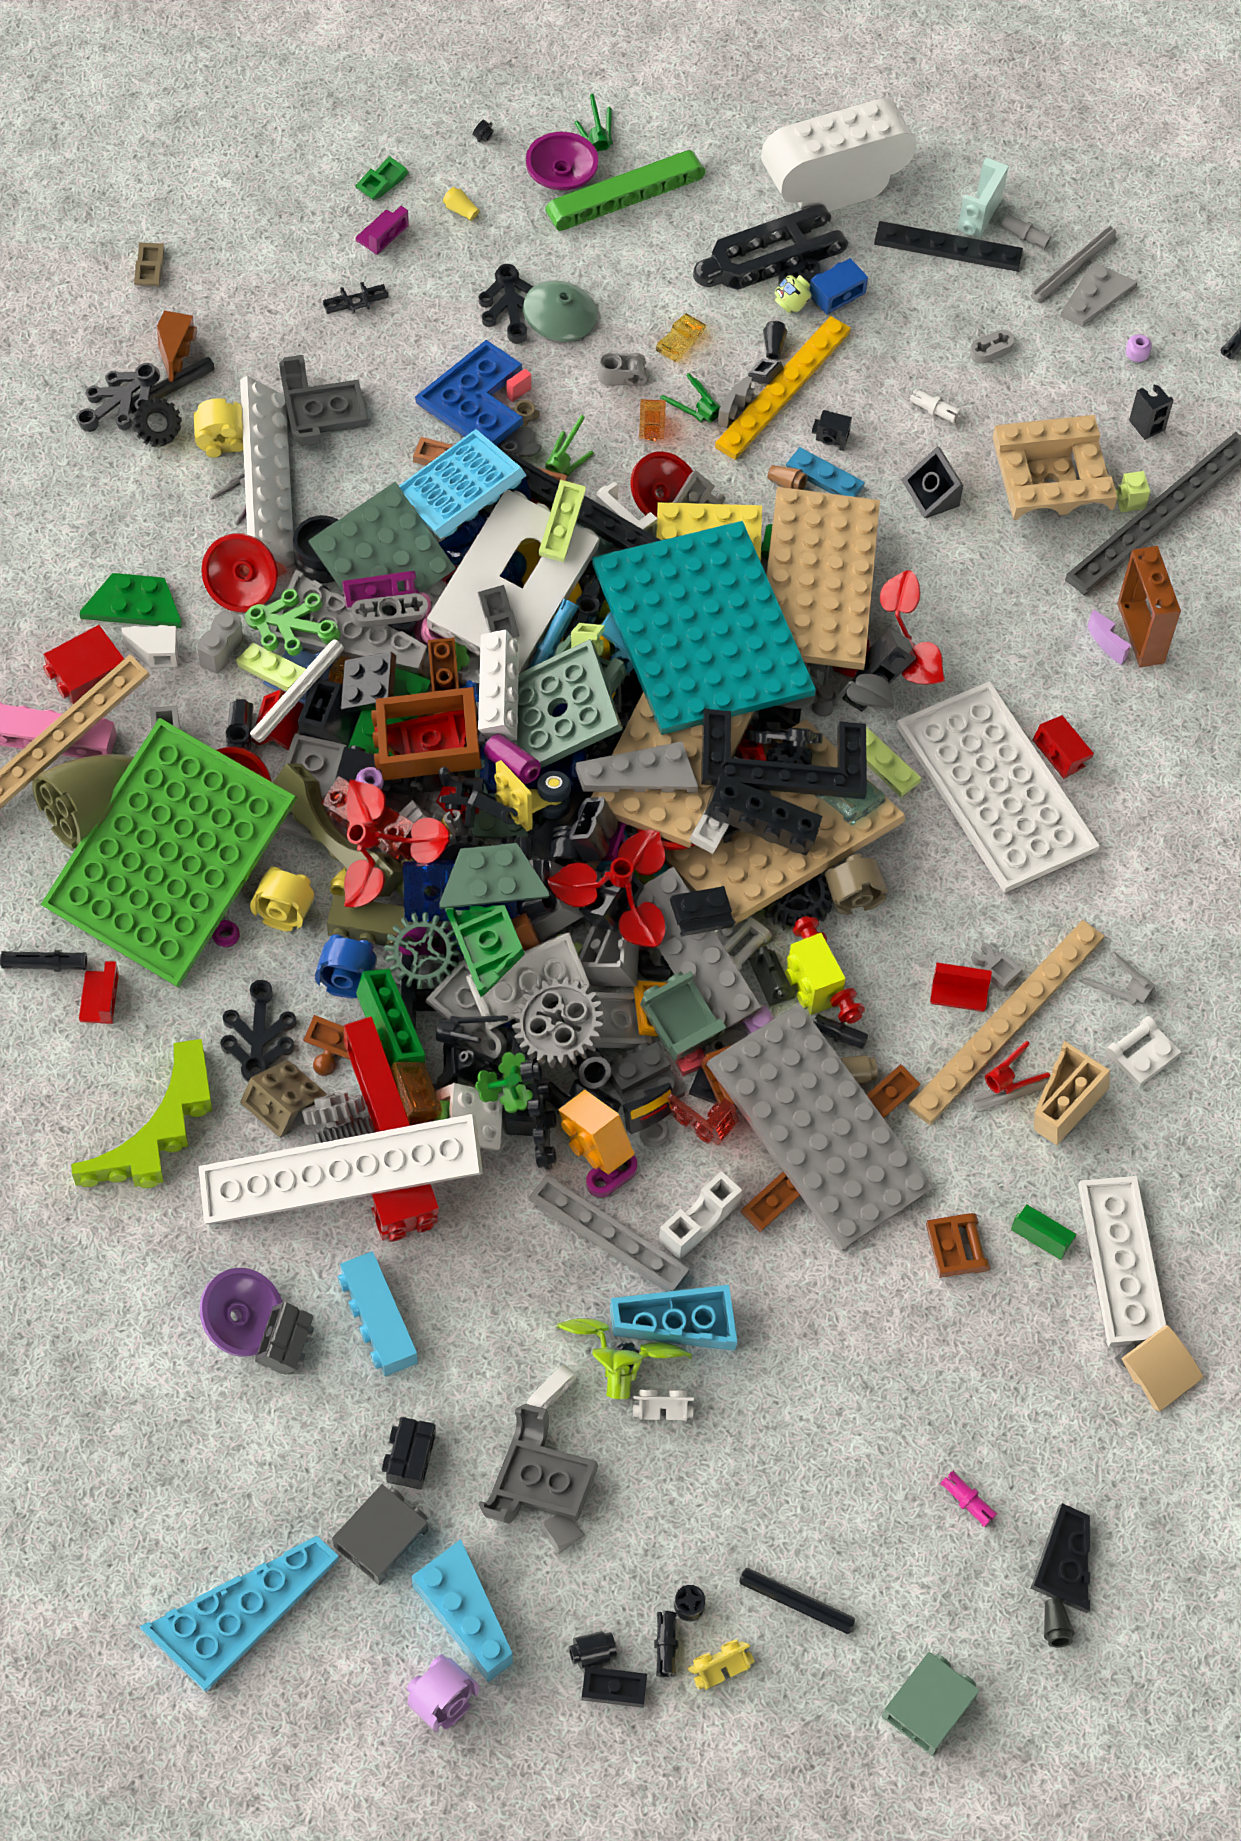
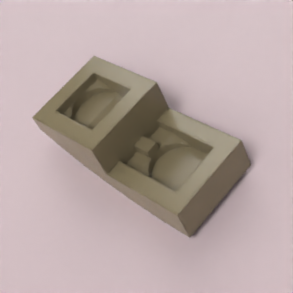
M139 242L134 285L160 286L165 252L164 243Z

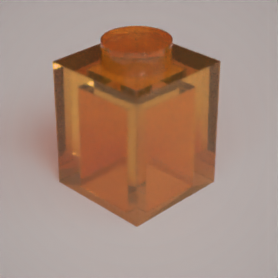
M640 399V439H647L649 441L664 439L666 400Z

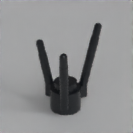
M451 1016L449 1020L441 1019L436 1030L437 1042L446 1043V1047H454L462 1052L470 1050L486 1062L494 1063L493 1058L459 1044L462 1040L476 1043L481 1042L479 1037L464 1034V1026H460V1024L507 1021L508 1016Z

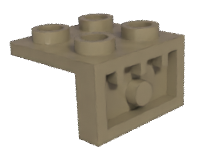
M285 1060L251 1077L240 1103L281 1138L289 1132L297 1113L314 1105V1099L326 1096L327 1094L301 1072L297 1066L289 1060Z

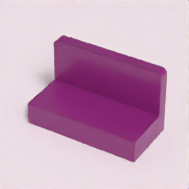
M399 206L393 213L385 210L356 236V242L378 255L409 226L408 210L402 206Z

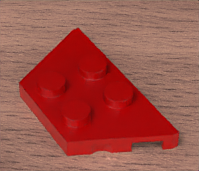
M464 710L449 711L387 725L388 749L394 756L467 747Z

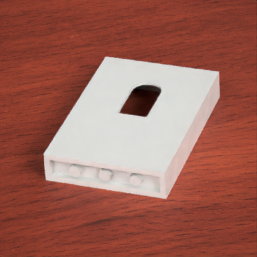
M506 490L427 617V628L445 638H455V642L459 645H465L467 650L480 656L481 635L490 632L477 592L504 585L520 635L513 638L517 640L519 645L518 670L519 673L525 671L537 651V644H541L563 599L568 600L592 557L598 550L599 538L592 530L588 528L581 529L575 525L565 562L541 557L523 589L500 577L523 540L531 538L538 540L540 543L542 542L551 511L541 503L535 504L527 500V497L521 492Z

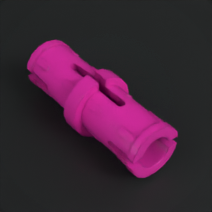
M954 1470L948 1474V1478L945 1477L940 1483L960 1502L958 1505L962 1509L966 1508L983 1527L987 1526L989 1521H992L998 1514L978 1496L979 1492L975 1488L972 1490Z

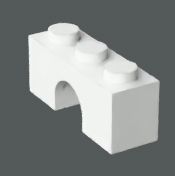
M721 1171L701 1189L698 1200L689 1210L684 1212L682 1209H679L660 1227L659 1242L680 1261L740 1205L742 1189Z

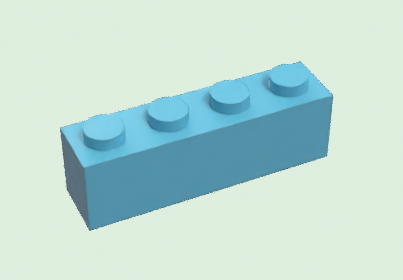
M371 1251L340 1263L341 1275L337 1276L343 1293L348 1291L352 1300L348 1301V1305L353 1317L359 1316L362 1322L359 1331L364 1343L370 1342L373 1348V1352H370V1357L375 1369L381 1368L384 1376L418 1364L416 1349L374 1252Z

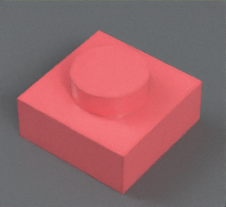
M702 1048L676 1061L675 1063L682 1076L702 1068L701 1062L705 1054Z

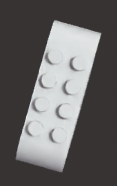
M877 99L778 129L765 141L761 160L785 201L798 203L801 210L823 204L828 211H832L879 195L887 186L890 175L902 170L912 160L916 149V139L894 102L889 99Z

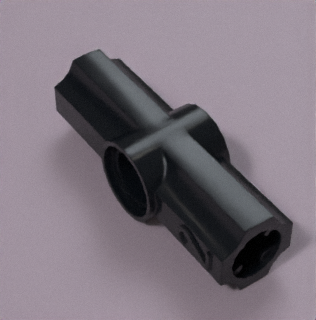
M596 574L589 575L581 596L576 600V605L579 608L564 634L563 641L571 635V632L579 623L596 625L598 623L599 613L606 597Z
M236 699L234 702H230L228 727L225 732L226 747H239L250 751L252 747L250 733L252 731L254 705L246 699Z

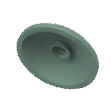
M552 280L535 285L527 293L523 304V312L528 324L540 335L555 341L570 342L582 339L593 330L597 320V308L590 295L580 287L565 281Z

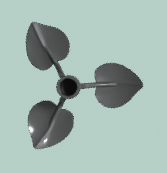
M826 665L823 685L816 689L815 696L776 705L798 709L806 708L812 704V711L816 715L826 717L832 714L834 706H838L839 701L846 693L852 701L876 708L894 709V699L888 682L874 674L859 675L856 678V683L849 681L836 696L833 687L828 685L831 666Z

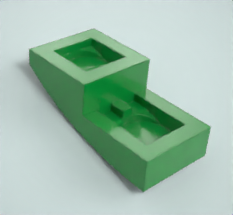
M389 156L376 171L370 169L355 187L374 201L401 182L409 172L406 167Z

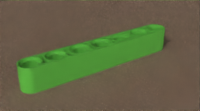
M692 150L683 151L555 198L546 205L545 212L558 231H563L628 207L630 204L642 202L703 178L706 171Z

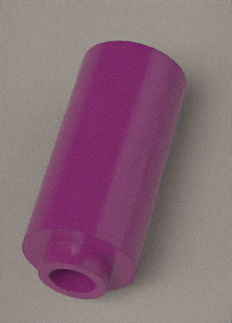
M496 734L487 741L484 748L485 756L495 764L501 760L523 784L530 783L539 776L540 762L504 735Z

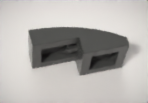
M504 585L477 592L489 632L507 630L512 638L519 637L513 610L510 608Z

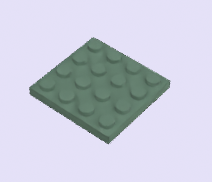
M396 481L308 541L342 591V581L415 571L417 578L414 580L415 589H418L419 592H424L456 569ZM404 581L397 582L398 592L405 591ZM385 605L382 607V612L384 614H386L387 609L390 605ZM374 607L373 612H375V617H377V607Z

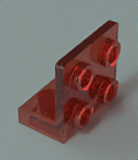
M670 1094L668 1097L671 1105L670 1110L675 1114L673 1118L684 1127L691 1125L697 1131L695 1133L696 1136L706 1144L712 1141L718 1146L739 1122L734 1105L726 1098L720 1104L715 1103L707 1114L709 1118L706 1120L673 1094Z

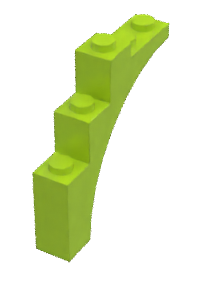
M202 1039L173 1043L174 1064L171 1080L158 1109L133 1137L117 1148L93 1159L71 1164L75 1186L92 1187L97 1185L98 1182L108 1180L118 1183L125 1181L127 1177H132L134 1186H140L141 1188H152L157 1183L164 1182L160 1151L165 1150L172 1153L180 1151L182 1147H188L184 1116L200 1117L207 1112L213 1111Z

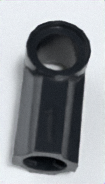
M529 860L549 892V898L519 901L522 914L527 913L529 919L553 912L557 906L556 897L548 886V879L550 878L549 862L545 860Z

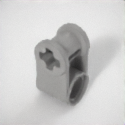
M606 353L602 355L599 363V381L608 386L644 385L647 381V375L644 372L645 356L640 353Z

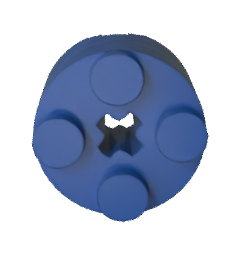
M336 934L330 936L329 941L323 945L315 972L316 983L319 986L320 983L327 987L326 992L331 995L350 999L357 998L356 992L363 971H371L376 968L377 956L373 951V944L366 940L357 941Z

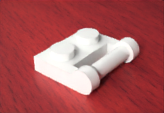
M751 916L728 930L725 928L714 931L739 971L742 969V964L762 943L765 944L772 938L771 932ZM751 931L755 936L734 957L729 954L731 949Z
M1151 1017L1144 1018L1140 1022L1139 1027L1118 1043H1112L1105 1048L1106 1054L1138 1087L1142 1086L1181 1054V1051L1160 1031L1156 1022ZM1148 1034L1152 1038L1150 1042L1129 1058L1123 1055L1124 1051Z

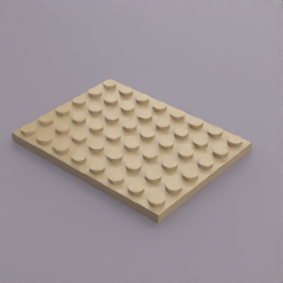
M807 719L792 727L807 728L813 731V733H820ZM824 736L823 743L821 744L807 743V748L811 749L812 765L837 767V748ZM773 738L772 743L763 744L766 761H768V749L773 748L774 742L782 743L783 739ZM868 778L865 799L770 791L771 795L823 816L815 843L806 856L794 853L790 849L776 843L767 842L763 838L749 832L739 831L731 836L732 841L723 844V838H721L713 854L697 845L684 850L664 849V863L669 866V869L672 867L676 869L691 892L724 886L732 909V918L735 919L736 925L904 823L905 814Z

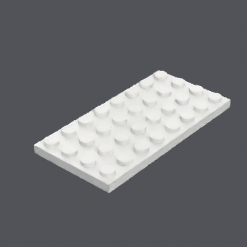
M990 681L897 721L896 727L1004 893L1098 852L1100 845Z

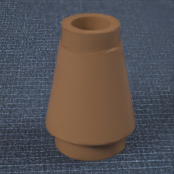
M772 465L768 471V480L783 488L804 490L806 486L807 474L803 473L802 469Z

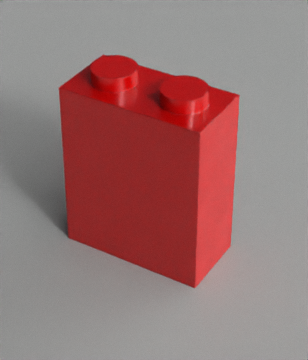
M97 625L44 653L46 665L43 666V669L50 680L55 679L58 683L56 686L62 698L68 697L71 703L75 704L124 660V657L101 626Z

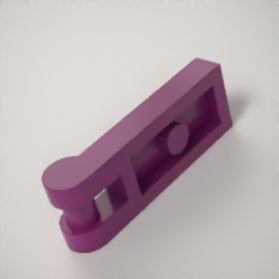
M407 571L342 581L346 608H352L356 601L364 599L419 594L418 589H415L414 582L417 579L416 572ZM404 581L405 591L398 592L397 582Z

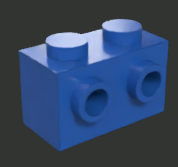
M851 258L842 263L839 262L824 273H819L811 279L809 290L812 294L811 299L827 315L866 294L868 276Z

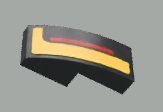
M670 1083L643 1091L644 1098L623 1105L625 1126L630 1134L658 1123L675 1110Z

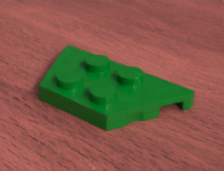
M112 573L79 613L80 619L151 626L167 625L176 626V628H181L182 626L170 590L163 577Z
M505 905L488 908L470 906V910L445 908L478 993L482 997L525 955Z

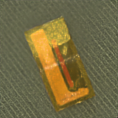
M685 313L673 323L671 332L657 342L656 351L677 362L706 329V324Z

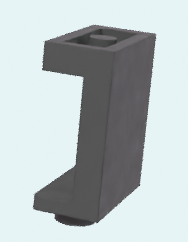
M383 1484L377 1488L332 1537L334 1548L378 1585L388 1577L387 1571L421 1533L425 1535L428 1532L427 1516L415 1506L410 1508L404 1503V1497L393 1487L388 1489Z

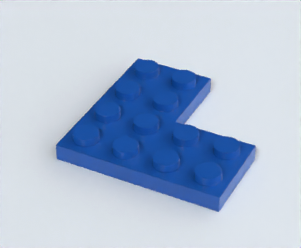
M485 340L415 396L416 404L462 436L466 437L477 429L497 446L523 425V417L495 399L492 395L506 385L509 379L523 370L522 363L488 340Z

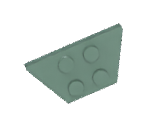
M517 843L463 848L459 851L442 895L440 909L549 898V892Z

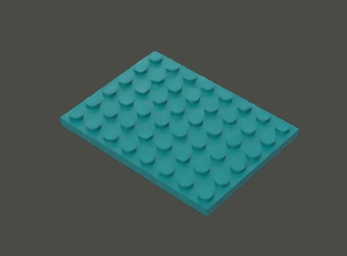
M743 521L592 557L593 568L661 735L702 725L704 709L731 711V717L815 696L816 689Z

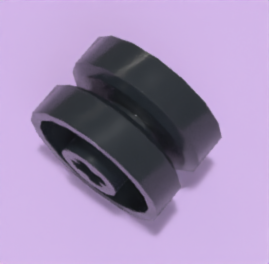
M319 515L309 517L299 524L293 536L294 558L297 570L302 572L311 581L315 580L324 584L334 582L335 580L308 541L338 521V519L332 516Z

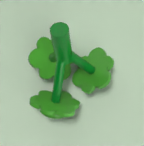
M508 1052L503 1055V1063L498 1068L501 1073H504V1080L502 1081L497 1080L495 1072L488 1073L485 1070L479 1072L478 1082H476L475 1087L479 1092L482 1102L497 1101L498 1094L502 1092V1088L505 1086L503 1090L504 1095L500 1097V1103L504 1105L507 1112L513 1113L518 1109L525 1110L528 1107V1100L533 1099V1093L530 1090H526L523 1084L515 1086L518 1082H522L520 1066L521 1062L527 1061L524 1054L518 1053L514 1055Z

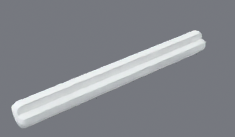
M333 640L325 647L250 733L252 738L259 743L265 740L344 650L343 645L339 641Z

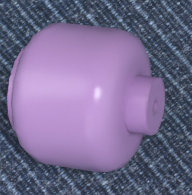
M1140 334L1130 337L1126 345L1127 357L1134 362H1143L1148 359L1152 349L1150 339Z

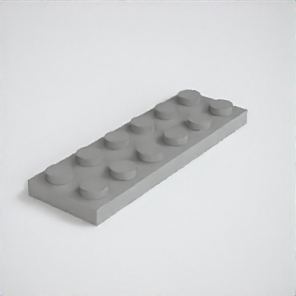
M672 867L645 884L644 889L634 904L637 908L643 902H651L660 909L665 920V936L662 943L657 947L674 974L682 972L684 975L690 971L694 975L693 982L716 1020L721 1018L726 1026V1030L730 1029L761 1010L762 1007L714 931L681 937V930L679 925H677L670 898L672 895L688 893L689 890L676 869Z

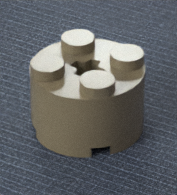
M854 854L846 859V863L830 868L825 872L829 891L831 892L836 910L840 914L850 915L852 914L851 909L863 907L864 911L871 910L882 904L887 898L885 893H888V888L879 863L875 859L863 858L861 854Z

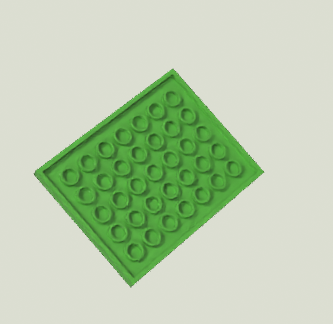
M159 718L113 789L109 806L114 801L115 803L111 811L99 827L98 822L87 836L80 841L40 905L179 988L298 798Z

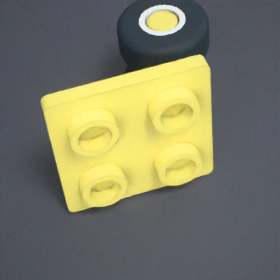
M501 760L496 762V774L494 776L497 793H495L496 801L507 807L515 808L518 811V816H514L511 812L509 813L515 820V823L520 824L526 831L532 829V813L539 811L542 816L548 819H560L569 813L571 809V799L569 796L571 782L567 775L559 771L546 772L538 779L537 789H528Z

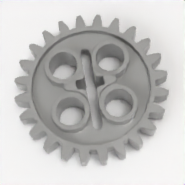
M554 977L552 985L548 986L547 982L543 980L542 989L539 990L537 987L532 986L534 994L532 996L528 994L523 995L527 1002L526 1004H517L522 1013L513 1014L514 1019L518 1023L512 1026L514 1031L518 1033L515 1035V1039L518 1043H521V1050L523 1053L528 1051L527 1055L531 1060L537 1057L540 1065H543L548 1060L551 1068L555 1066L556 1061H559L561 1066L565 1068L566 1060L570 1059L575 1065L577 1064L576 1056L580 1055L586 1059V1049L596 1050L592 1042L602 1041L600 1034L597 1032L605 1031L606 1028L601 1021H604L606 1016L604 1012H601L604 1007L601 1001H598L597 994L595 992L591 993V989L587 984L581 988L580 981L576 979L571 985L568 977H565L563 983L559 984L557 978ZM558 1002L556 1007L552 1009L547 1008L550 1003ZM584 1011L579 1018H572L576 1012ZM538 1013H542V1014H545L546 1017H545V1016H541V1015H537V1014H538ZM541 1026H546V1029L542 1033H535L537 1028ZM572 1028L582 1029V1030H581L580 1032H578V1031L573 1030ZM571 1036L567 1043H560L563 1037Z

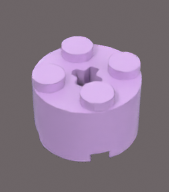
M441 1654L432 1661L430 1669L422 1677L418 1675L410 1681L407 1686V1691L410 1693L407 1703L431 1729L439 1732L440 1726L445 1730L450 1728L468 1711L471 1705L467 1701L471 1694L477 1697L479 1684L452 1658H446Z

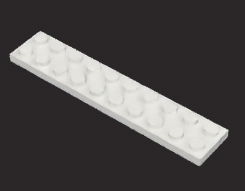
M473 1114L199 1166L204 1224L207 1225L483 1174L476 1116Z

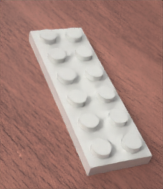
M1137 1176L1081 1180L1078 1187L1108 1347L1126 1346L1132 1342L1134 1345L1141 1344L1164 1327L1166 1323Z

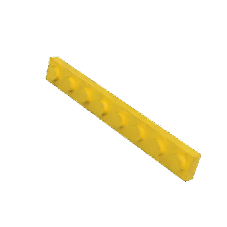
M830 316L791 358L774 380L761 391L715 442V448L736 460L850 334L851 327Z

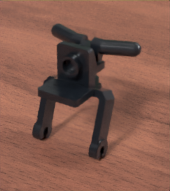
M447 767L439 769L441 784L447 787H456V793L440 796L439 802L445 803V809L461 810L462 805H467L465 828H474L476 807L502 819L507 824H516L509 812L514 816H518V811L515 808L507 807L497 802L495 797L485 793L484 778L458 776V771L450 772ZM465 788L473 789L470 797L464 796Z

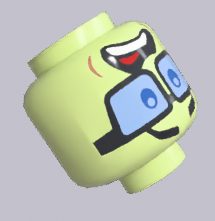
M789 275L776 288L775 295L777 298L775 301L788 313L791 311L799 312L812 297L811 292L808 290L810 284L800 275L797 279Z

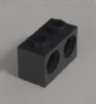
M606 866L597 882L604 877L605 872H610L611 866ZM633 873L631 889L635 903L644 889V885ZM607 880L602 887L596 888V901L589 906L580 907L579 911L592 926L617 932L620 917L624 912L631 909L626 888L617 887L610 880Z

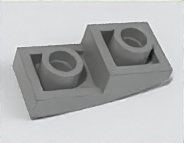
M747 376L742 379L725 397L719 410L718 426L728 428L730 419L735 420L738 410L744 411L746 404L752 402L755 388H751L752 377Z

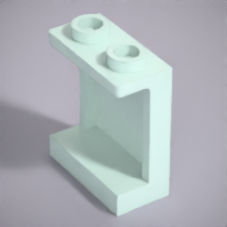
M986 157L982 164L977 197L980 198L977 199L969 195L964 196L958 230L963 231L967 235L981 237L1003 198L1008 165Z

